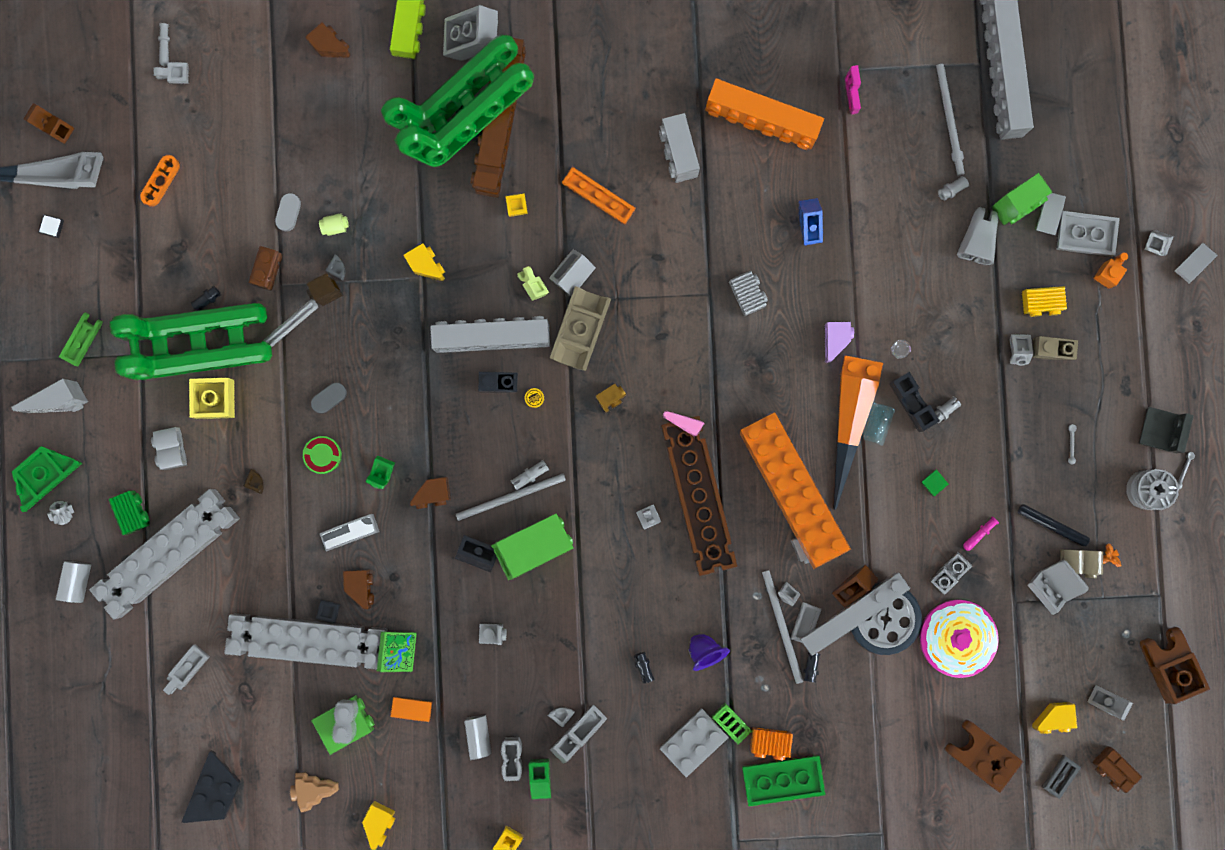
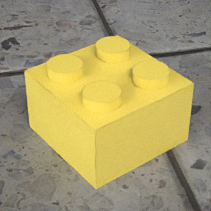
M189 379L190 418H235L233 379Z

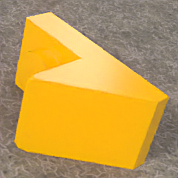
M506 826L492 850H516L523 839V835Z

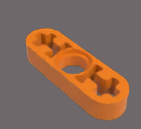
M171 155L162 157L141 192L140 197L143 203L151 207L159 204L179 170L180 164L176 158ZM172 162L173 167H168L166 163ZM164 170V171L167 172L169 175L167 176L166 174H164V173L161 172V171ZM159 176L165 178V182L161 186H157L155 183L156 178ZM151 187H155L159 192L154 191ZM147 195H152L154 199L149 200L147 198Z

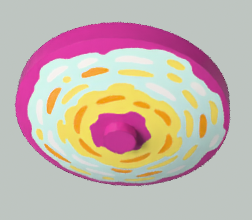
M949 600L934 607L925 617L920 629V646L928 663L937 671L947 676L965 678L980 673L992 662L998 648V631L992 617L981 606L966 600Z

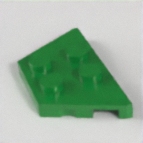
M43 446L37 449L12 471L13 479L16 482V492L21 500V511L27 512L82 463Z

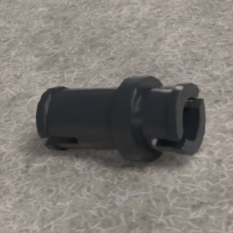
M212 286L209 290H204V294L191 302L192 307L196 311H200L208 304L216 302V298L221 296L220 291L215 286Z
M640 652L634 655L635 666L639 669L643 684L655 680L649 666V658L646 657L645 652Z
M808 652L806 669L803 671L805 673L804 681L816 683V676L819 675V671H817L819 653L812 656Z

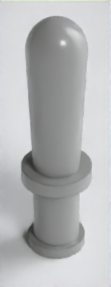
M160 23V36L158 37L160 41L159 63L161 66H167V62H169V24Z

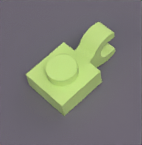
M529 266L523 268V271L517 274L518 278L525 282L523 286L532 301L549 293L541 278H535Z

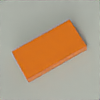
M393 697L391 717L429 722L432 702Z

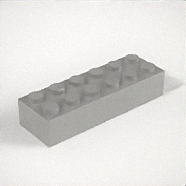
M543 316L532 317V320H524L523 317L513 318V321H505L504 318L493 319L494 322H486L484 319L474 320V323H466L464 320L455 321V324L435 322V325H431V346L436 353L550 347L549 323Z

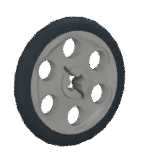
M909 590L898 597L903 602V606L900 609H895L892 601L871 616L869 620L862 622L851 630L854 638L863 648L878 655H892L907 649L915 641L921 628L922 614L916 598ZM887 612V616L890 617V621H886V624L884 625V621L881 620V616H885V613ZM902 617L909 619L907 627L900 626L899 621ZM871 628L878 630V636L874 639L868 636V631ZM891 631L897 634V639L894 642L887 640V634Z

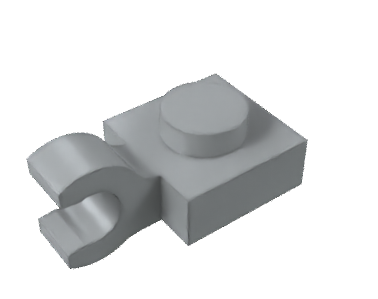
M167 62V68H154V76L157 79L167 78L168 83H188V64Z

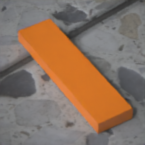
M574 167L570 169L562 181L563 185L624 225L635 211V207Z

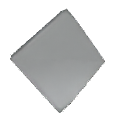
M1157 230L1151 231L1145 250L1164 256L1168 253L1174 236Z

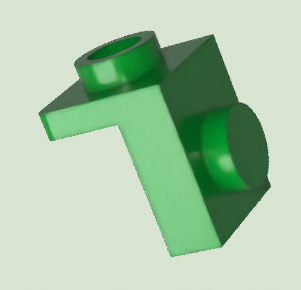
M377 455L366 483L374 488L384 489L390 480L395 462Z

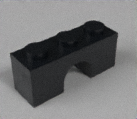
M910 372L889 383L918 432H923L940 422L931 405H927L920 396L919 386Z

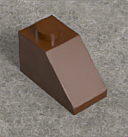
M864 565L849 576L832 594L845 608L869 592L878 578Z

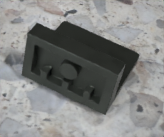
M1148 407L1139 444L1175 454L1185 453L1194 415L1187 413L1175 414Z

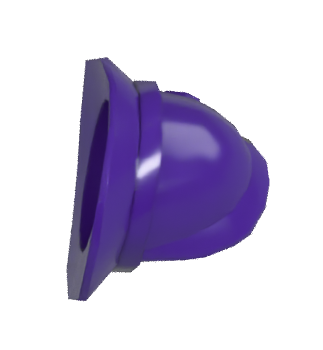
M705 634L695 635L690 640L689 654L693 658L694 671L702 670L720 662L730 652L728 648L720 647L719 644Z

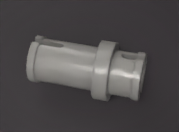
M962 176L951 184H945L942 189L938 190L940 198L945 201L947 198L955 197L956 193L969 186L968 180Z
M953 396L942 406L936 407L934 412L940 421L949 418V414L961 406L959 400L955 403L956 397Z

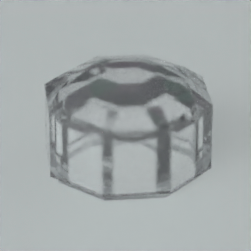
M905 340L895 341L891 346L892 355L897 359L906 358L911 352L910 344Z

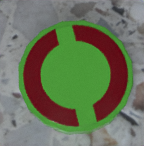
M327 436L312 438L303 449L304 463L314 473H330L341 462L342 451L338 443Z

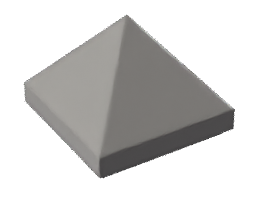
M787 582L784 583L778 592L781 600L791 606L795 604L800 596V593Z

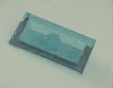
M873 402L861 439L883 446L895 410L889 406Z

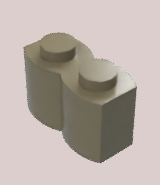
M1060 549V561H1067L1077 574H1085V578H1097V575H1103V551Z

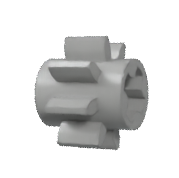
M57 501L50 506V512L47 515L50 521H54L55 524L64 525L70 522L71 514L74 513V510L67 502Z

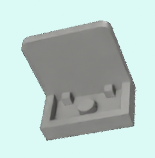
M1061 560L1039 571L1028 584L1033 593H1035L1052 615L1058 613L1067 601L1088 591V586L1065 560Z

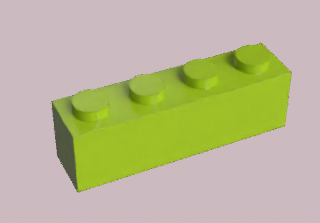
M397 0L390 46L393 56L415 59L416 53H419L420 41H418V36L422 34L423 23L420 22L421 16L425 15L424 0Z

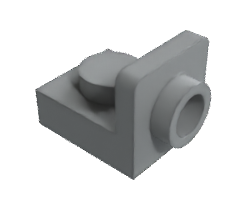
M1011 335L1012 356L1010 364H1029L1033 356L1031 335Z
M480 623V644H503V640H506L507 629H503V624Z

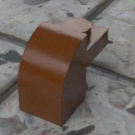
M34 103L24 117L25 121L63 144L66 143L75 129Z

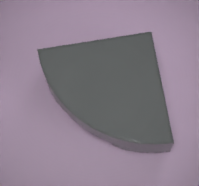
M334 255L325 271L343 281L346 273L345 265L337 255Z

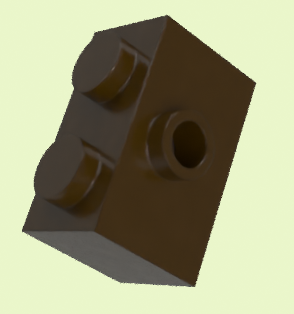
M328 273L307 283L309 288L306 290L308 296L315 303H319L322 306L343 296L335 279Z

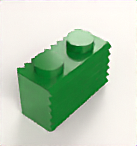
M127 491L108 499L122 535H129L149 526V516L146 511H143L141 506L142 498L136 491Z

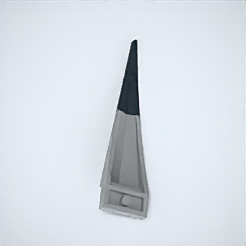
M80 152L40 162L0 167V181L72 189L95 187L103 156L101 153Z

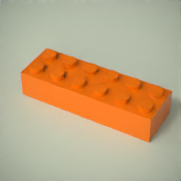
M715 79L705 109L712 116L719 117L720 115L731 123L739 122L744 124V127L747 129H758L766 136H777L785 143L793 142L799 148L806 150L808 148L812 149L824 121L823 117L719 79Z

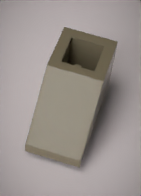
M1041 336L1033 339L1032 358L1077 360L1078 340Z

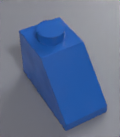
M818 198L799 201V219L804 245L822 243L823 214Z

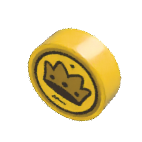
M530 389L525 394V402L532 408L540 407L544 402V395L539 389Z

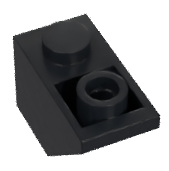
M479 372L478 391L480 393L517 392L518 373Z

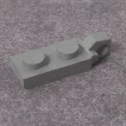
M194 644L168 674L167 680L170 682L163 691L170 695L177 688L181 690L210 656Z

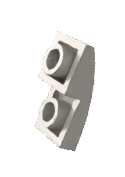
M1051 193L1047 196L1049 200L1042 204L1036 230L1055 235L1066 196Z
M1202 243L1175 272L1190 284L1218 255Z
M957 552L936 573L930 582L945 595L972 567V564Z

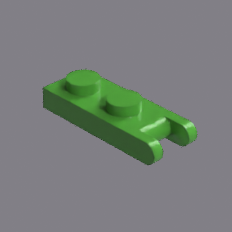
M86 312L82 315L59 356L77 367L103 323L101 320H97L95 325L88 323L89 314Z

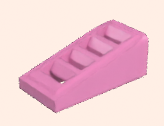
M665 411L663 414L665 419L692 436H697L704 425L702 421Z

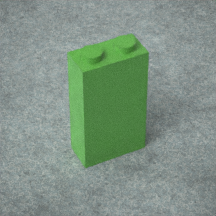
M557 513L491 545L508 581L573 549L572 538L569 534H566L563 528L564 522L561 517H558Z

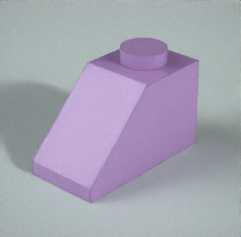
M827 322L825 324V363L831 362L854 338V328L851 327V322Z

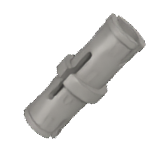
M541 460V462L530 469L526 468L524 473L510 481L515 489L519 490L530 481L534 482L535 478L548 471L549 468Z

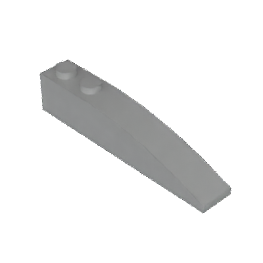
M894 573L800 640L813 656L883 609L910 588L899 573Z

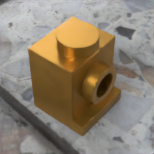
M613 384L596 395V398L607 413L609 412L608 407L611 406L613 409L622 403L621 399L626 396V393L621 386L617 387L616 384Z

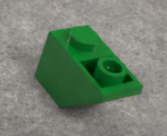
M549 758L530 759L529 761L532 799L551 798Z

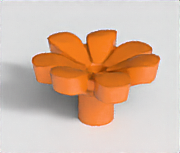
M1108 543L1105 546L1106 555L1103 556V564L1110 561L1116 567H1121V561L1117 557L1119 556L1118 551L1114 550L1112 545Z

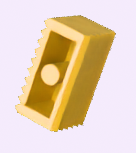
M1065 286L1026 289L1022 291L1024 314H1030V317L1042 316V313L1049 312V316L1060 315L1061 311L1067 309Z

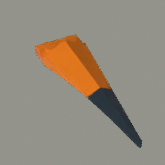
M845 355L840 376L834 510L837 509L877 392L883 366L881 362Z

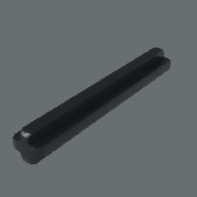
M1021 504L1018 509V514L1083 547H1086L1090 541L1089 537L1024 504Z

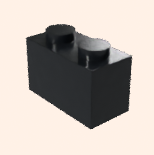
M464 535L455 559L491 573L497 556L491 545Z

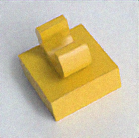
M525 194L506 196L509 217L528 214Z

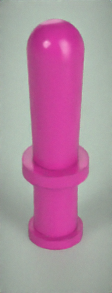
M992 516L984 526H980L981 529L963 544L964 549L967 551L971 550L986 534L989 535V531L996 524L998 525L999 522Z

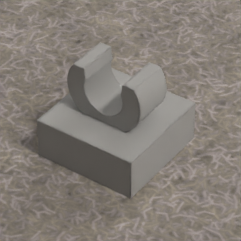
M654 504L636 512L644 530L661 522Z

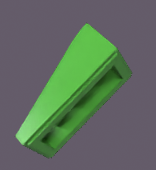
M726 703L711 715L737 744L741 743L752 732ZM728 711L730 714L721 721L720 718ZM733 716L735 719L726 726L725 723ZM738 722L740 725L734 731H731L730 729ZM741 728H744L745 731L739 737H736L735 734Z

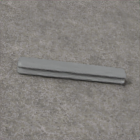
M314 300L308 301L263 341L268 342L271 347L274 346L318 308V304Z

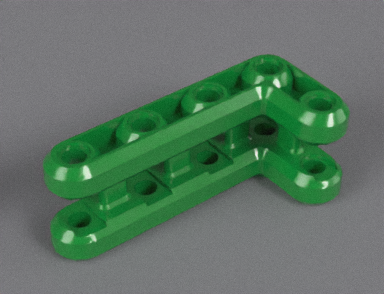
M499 35L493 38L422 104L416 105L400 97L390 98L384 103L381 113L385 122L400 130L395 141L401 153L429 166L437 167L443 165L531 87L534 74L527 64L516 63L504 72L502 71L516 57L518 52V46L512 36ZM491 81V83L478 96H474L477 92L480 91V89L484 85ZM463 105V108L458 112V114H456L449 122H447V119H449L452 116V114Z
M253 303L153 318H141L131 314L114 316L109 322L110 332L116 338L128 341L131 353L129 356H118L114 361L115 371L125 378L145 380L268 362L272 358L271 345L266 341L247 344L244 342L243 327H249L252 324H264L268 319L267 310L262 304ZM217 329L227 330L228 346L212 350L206 348L205 333ZM182 334L189 335L191 351L177 355L168 353L167 338H173L175 335ZM148 339L151 341L153 356L140 354L139 340Z

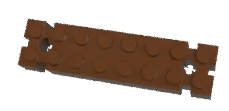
M513 38L518 46V52L516 57L502 70L503 72L516 63L524 64L526 49L523 39ZM517 100L483 129V135H479L478 146H480L479 154L476 153L474 160L477 170L472 172L471 184H473V188L479 195L499 198Z
M700 416L691 417L692 419L701 421ZM672 422L661 425L664 440H669L671 447H667V452L692 552H698L699 559L695 560L698 575L714 573V567L720 566L721 570L738 567L734 551H728L727 545L732 543L705 438L700 439L699 433L697 436H692ZM683 434H685V437L690 438V441H687V445H684V442L679 440ZM711 547L718 550V554L715 553V557L708 555V550L711 551Z

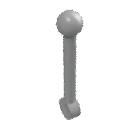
M1070 425L1068 427L1070 432V458L1068 463L1075 464L1074 432L1077 430V427Z
M1193 452L1186 454L1187 460L1177 482L1179 489L1183 487L1182 481L1190 461L1195 458Z

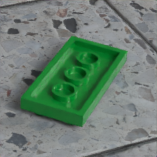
M819 755L742 766L748 807L825 795Z

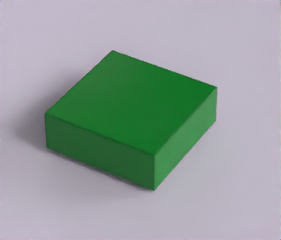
M937 469L921 481L933 497L949 485Z

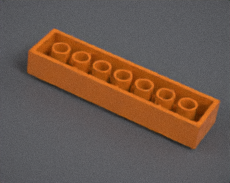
M774 412L743 428L740 431V436L799 541L812 568L815 569L850 550L849 545L776 413Z

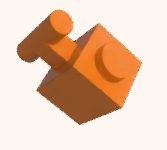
M1122 253L1114 257L1113 260L1110 259L1104 262L1093 279L1108 289L1117 286L1127 271L1121 265L1128 259V254Z

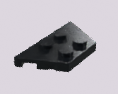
M211 750L208 754L182 823L222 820L227 817L241 781L235 774L230 772V768L225 763L220 761L215 751Z

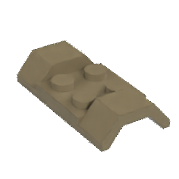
M575 286L550 359L586 371L611 298L598 296Z

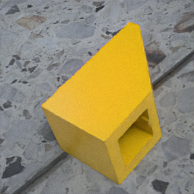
M421 244L404 254L405 259L415 274L441 281L445 279L442 275L445 271L440 263L436 264L433 260L435 254L430 246L426 248L424 244Z
M1070 702L1049 703L1034 721L1032 727L1041 734L1051 733V730L1058 729L1059 732H1070L1072 728H1077L1075 704Z
M376 801L370 806L363 821L372 850H376L378 846L382 847L387 837L384 833L387 828L391 829L396 819L393 817L394 810Z

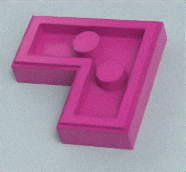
M858 65L851 66L845 77L851 114H857L861 109L858 89L861 85Z

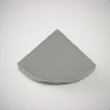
M559 707L552 710L548 716L563 727L575 711L567 707Z

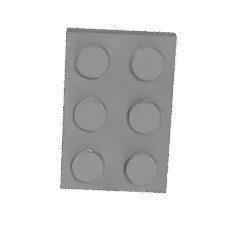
M1062 211L1056 250L1110 257L1115 256L1119 218Z
M701 708L660 747V750L685 777H688L729 737Z

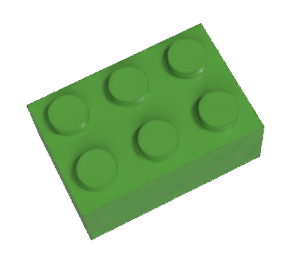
M1038 173L1005 195L991 208L998 212V218L1003 225L1009 222L1012 225L1048 201L1047 196L1052 191Z

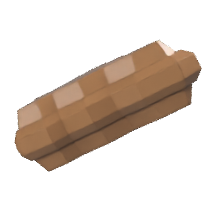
M306 772L296 773L295 785L290 787L291 799L293 802H298L301 812L311 810L313 805L319 804L322 798L330 797L337 792L339 784L329 779L320 780L317 776H308Z

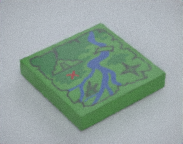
M381 632L377 671L413 672L416 633Z

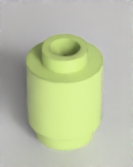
M342 213L323 217L322 220H319L320 230L323 235L327 234L330 236L343 233L349 227L348 219L346 216L343 217Z

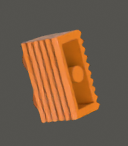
M752 727L750 751L754 753L755 757L766 758V755H772L774 759L785 760V757L790 758L793 734L789 731Z

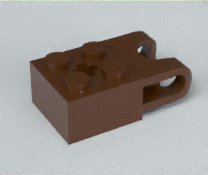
M1174 626L1166 631L1168 644L1164 650H1161L1153 639L1146 638L1141 640V650L1166 704H1177L1210 690L1195 654L1191 652L1180 628Z
M965 719L962 723V728L969 734L968 744L958 748L948 743L944 751L1001 793L1023 761L974 723ZM993 760L996 762L994 766L990 764Z

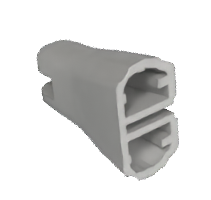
M978 207L973 214L957 256L970 261L974 259V262L979 264L992 265L995 256L998 212L991 211L988 221L983 220L985 208Z

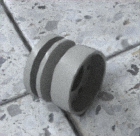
M1160 469L1136 472L1130 477L1126 488L1130 502L1139 509L1163 510L1169 508L1175 503L1179 492L1177 480L1173 475Z

